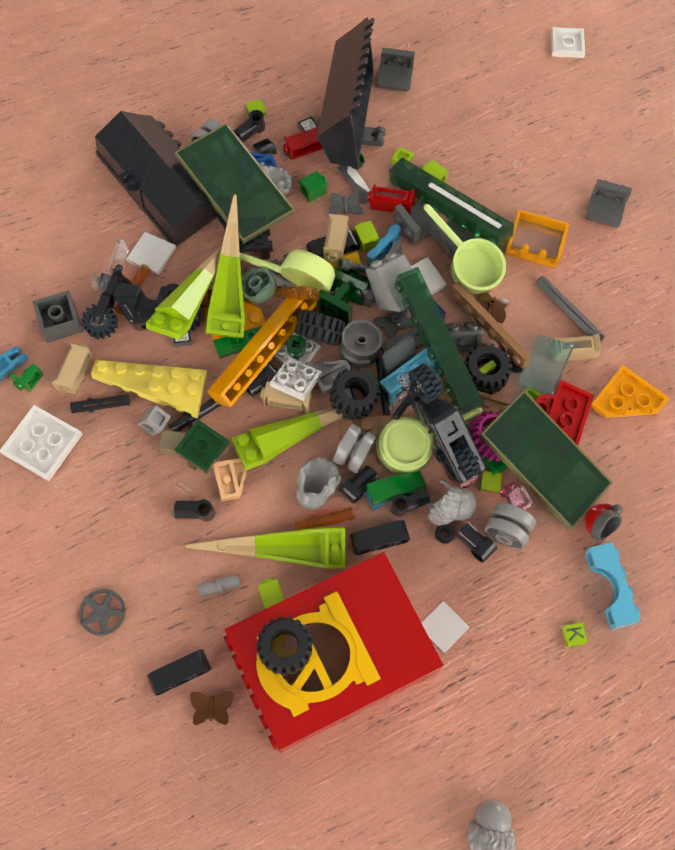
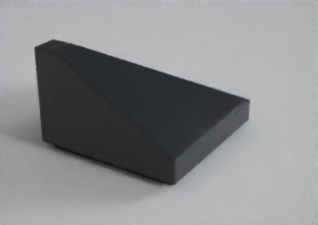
M268 138L253 144V148L260 153H277L274 143Z

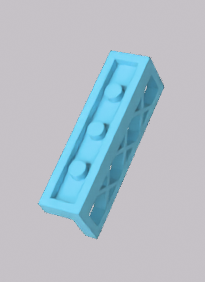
M434 343L380 381V387L389 394V400L393 406L408 396L406 392L401 390L403 382L409 379L408 373L423 363L431 367L432 372L436 374L445 368ZM440 343L450 364V351Z

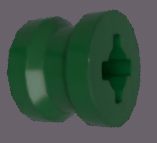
M295 335L288 339L287 352L290 357L299 359L305 355L306 343L301 336Z

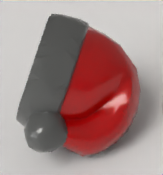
M598 504L587 511L585 525L592 538L603 540L620 527L622 523L620 514L623 510L621 505Z

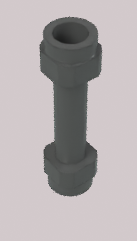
M340 258L338 261V268L345 271L355 270L366 273L365 269L371 266L353 263L346 258Z

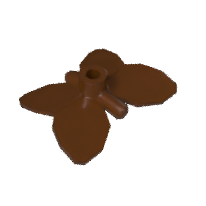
M487 292L480 294V299L477 302L485 310L487 309L489 314L492 310V316L497 322L504 323L506 318L504 308L509 304V300H496V297L491 298Z
M192 692L190 694L191 704L196 709L193 716L194 725L204 723L207 719L212 721L213 718L223 725L229 723L227 709L233 701L232 692H223L217 696L215 702L214 696H210L208 701L207 697L200 692Z

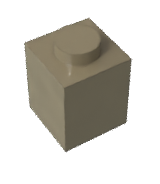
M162 430L159 443L161 455L181 457L174 452V449L186 433Z

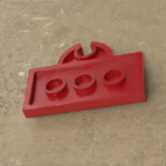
M560 379L556 384L553 395H541L534 401L543 408L578 446L594 395ZM529 410L531 422L539 429L544 423ZM550 430L538 441L536 448L566 462L573 456Z

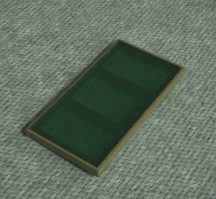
M228 123L175 152V157L226 223L233 196L236 194L238 235L242 244L296 212Z
M525 390L521 391L479 434V437L568 530L576 526L613 483Z

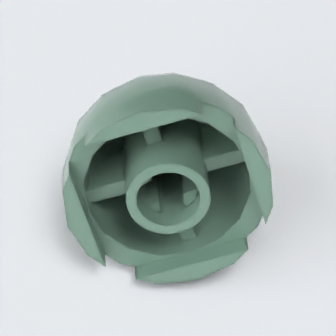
M261 267L262 269L252 268L241 278L243 297L251 303H266L276 292V280L265 267Z

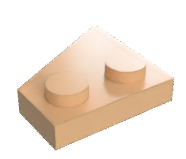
M240 458L215 462L213 470L220 501L240 498L247 470H245Z

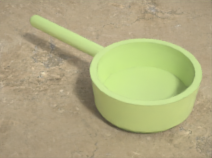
M429 204L424 205V210L458 247L451 262V275L454 282H459L471 294H482L497 286L504 278L506 272V261L501 250L494 243L480 238L470 239L463 243Z
M299 249L291 251L281 266L240 253L241 261L280 273L296 286L311 287L315 294H318L321 289L330 293L335 278L334 268L327 261L311 252Z
M477 407L462 414L464 421H468L480 415L483 410ZM400 417L398 420L393 419L386 423L377 435V456L384 467L396 474L420 471L427 465L432 456L433 450L430 448L433 446L432 437L434 434H428V427L422 425L418 419L412 417Z

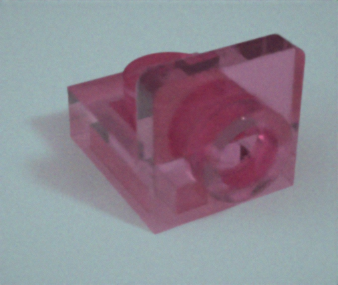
M509 483L500 492L501 497H506L509 504L523 510L534 505L523 484Z

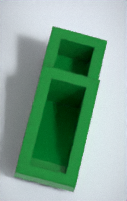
M415 471L369 483L366 485V490L374 507L390 500L392 502L396 495H404L421 487L427 489L421 472Z

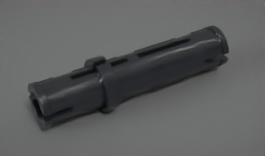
M128 394L96 399L90 397L87 400L70 402V409L72 414L86 411L93 413L94 410L130 406V399ZM117 400H118V402H115V403L102 404L103 402H110V401H117ZM98 403V405L82 407L83 405Z
M211 398L200 406L198 419L192 417L190 413H183L182 417L168 424V427L172 431L179 432L187 426H193L195 421L222 405H218Z

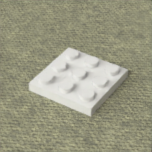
M33 405L0 449V453L49 482L83 434L78 429Z

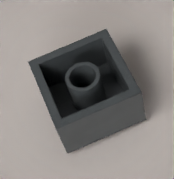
M70 291L33 301L40 330L47 343L83 332Z

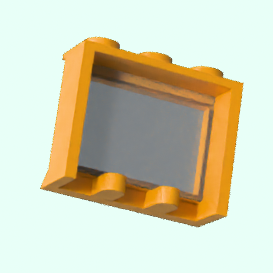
M518 209L505 254L556 269L562 255L570 224Z

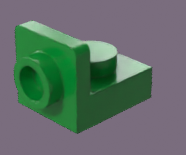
M32 363L29 368L24 370L21 378L13 373L10 375V378L17 389L21 391L25 389L30 392L43 376V373L38 366Z

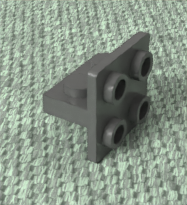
M464 322V325L456 326V323H447L444 327H441L443 346L450 352L470 351L477 345L481 347V334H484V331L475 322Z

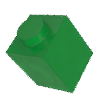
M316 171L300 180V191L310 203L327 193L328 182L324 176H321Z

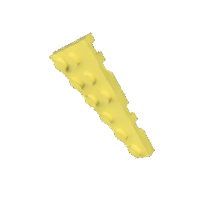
M95 360L91 375L92 379L111 386L122 387L126 392L138 393V396L163 406H172L176 408V411L188 412L192 417L198 419L207 379V370Z

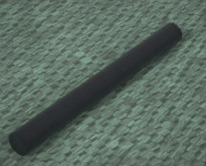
M381 357L376 359L379 382L385 378ZM379 386L383 416L391 415L388 393Z

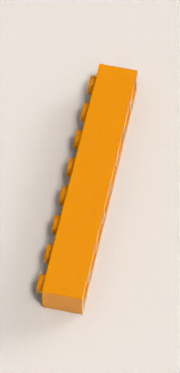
M296 286L207 392L218 405L227 407L234 405L293 334L300 310L312 311L317 305V295L311 287Z

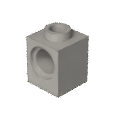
M155 405L146 409L137 425L149 434L155 435L162 432L171 416Z

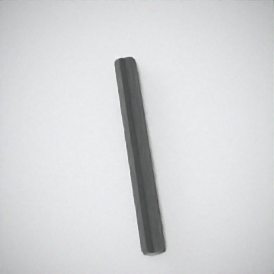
M541 276L537 279L536 284L587 335L593 336L599 333L600 341L605 338L547 278Z

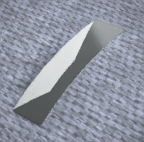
M338 166L337 169L348 180L355 192L360 194L361 202L363 204L367 203L370 189L358 172L349 166Z

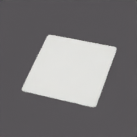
M444 601L422 622L429 638L444 653L469 629V626Z

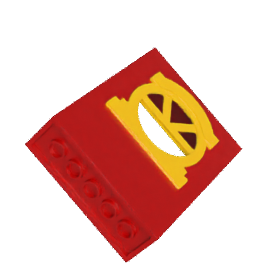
M385 552L225 628L227 635L223 636L229 650H234L235 652L232 658L236 667L244 672L241 678L245 687L253 692L250 698L256 710L260 708L262 715L259 716L265 730L269 728L272 734L268 736L273 749H278L280 753L439 672L444 666ZM280 616H283V618L289 616L293 620L298 619L302 625L325 623L335 627L345 636L350 648V662L345 674L337 683L332 685L312 643V655L308 664H306L294 684H288L281 674H274L260 660L257 652V641L259 639V632L263 630L262 627L265 624L268 625L272 619L274 621L277 620ZM282 634L273 641L272 651L277 657H291L296 653L297 649L281 647L289 634ZM315 668L324 690L317 692L302 691V686Z

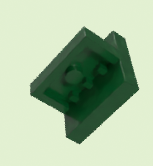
M334 269L335 278L330 292L333 293L344 282L350 286L349 301L363 306L364 297L371 286L368 277L354 270Z
M343 282L340 288L337 287L333 295L321 289L317 294V312L342 320L346 327L352 322L353 307L349 305L350 286Z
M197 420L174 449V452L187 460L190 468L193 470L199 468L207 474L230 444V441Z

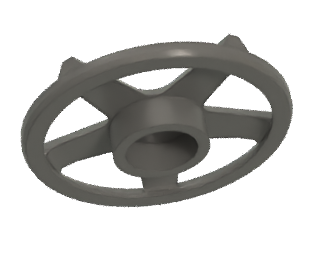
M96 590L85 596L80 605V624L93 635H108L117 630L122 624L126 613L125 603L120 595L113 590ZM107 593L101 604L92 599L97 594ZM113 596L120 601L122 610L109 607ZM87 603L93 609V613L86 619H83V610ZM111 616H121L118 624L109 630L108 619ZM99 620L103 632L93 631L87 625Z

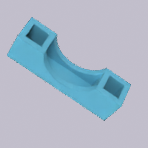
M613 542L590 547L585 552L591 572L604 575L611 582L614 590L613 601L604 610L610 629L614 630L638 623L640 621V611L633 602V591L627 585L625 579L626 571L620 565L618 549L614 548Z

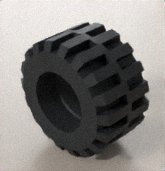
M303 309L300 310L294 332L306 338L337 346L340 343L345 323L342 320Z
M483 343L482 347L480 345L475 346L474 349L469 351L462 368V378H465L464 383L466 385L469 384L468 388L486 394L490 392L492 395L496 391H501L502 387L506 385L512 369V364H510L511 358L507 357L508 353L506 351L502 352L500 346L498 348L494 347L495 344L487 346V343ZM493 360L496 363V374L486 375L478 369V365L487 364Z
M351 367L350 370L344 369L342 373L340 372L337 375L330 389L329 402H332L331 407L333 409L336 408V413L338 415L340 413L343 414L342 417L345 419L350 417V420H354L357 417L360 420L363 416L367 417L379 400L380 389L378 387L380 385L378 382H375L376 377L374 375L370 376L369 371H362L363 368H358V370H355V367ZM345 389H358L363 394L364 399L355 400L350 398L346 394Z
M280 616L277 620L274 621L272 619L268 625L265 624L262 627L263 630L258 635L257 652L261 662L268 670L273 671L274 674L278 675L279 673L282 676H287V674L292 673L293 675L296 674V671H301L306 663L308 664L312 655V638L305 624L302 625L300 620H293L289 616L287 618ZM282 634L292 635L298 642L296 653L289 658H279L272 651L273 641Z

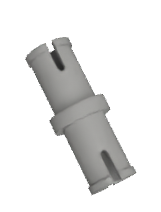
M235 574L222 579L218 577L215 578V581L198 584L197 586L201 598L214 593L222 594L225 590L240 587L238 575Z

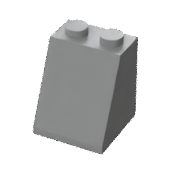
M389 253L385 255V259L376 260L371 263L370 267L365 269L379 310L401 312L415 304L406 287L411 284L419 301L428 296L404 254Z

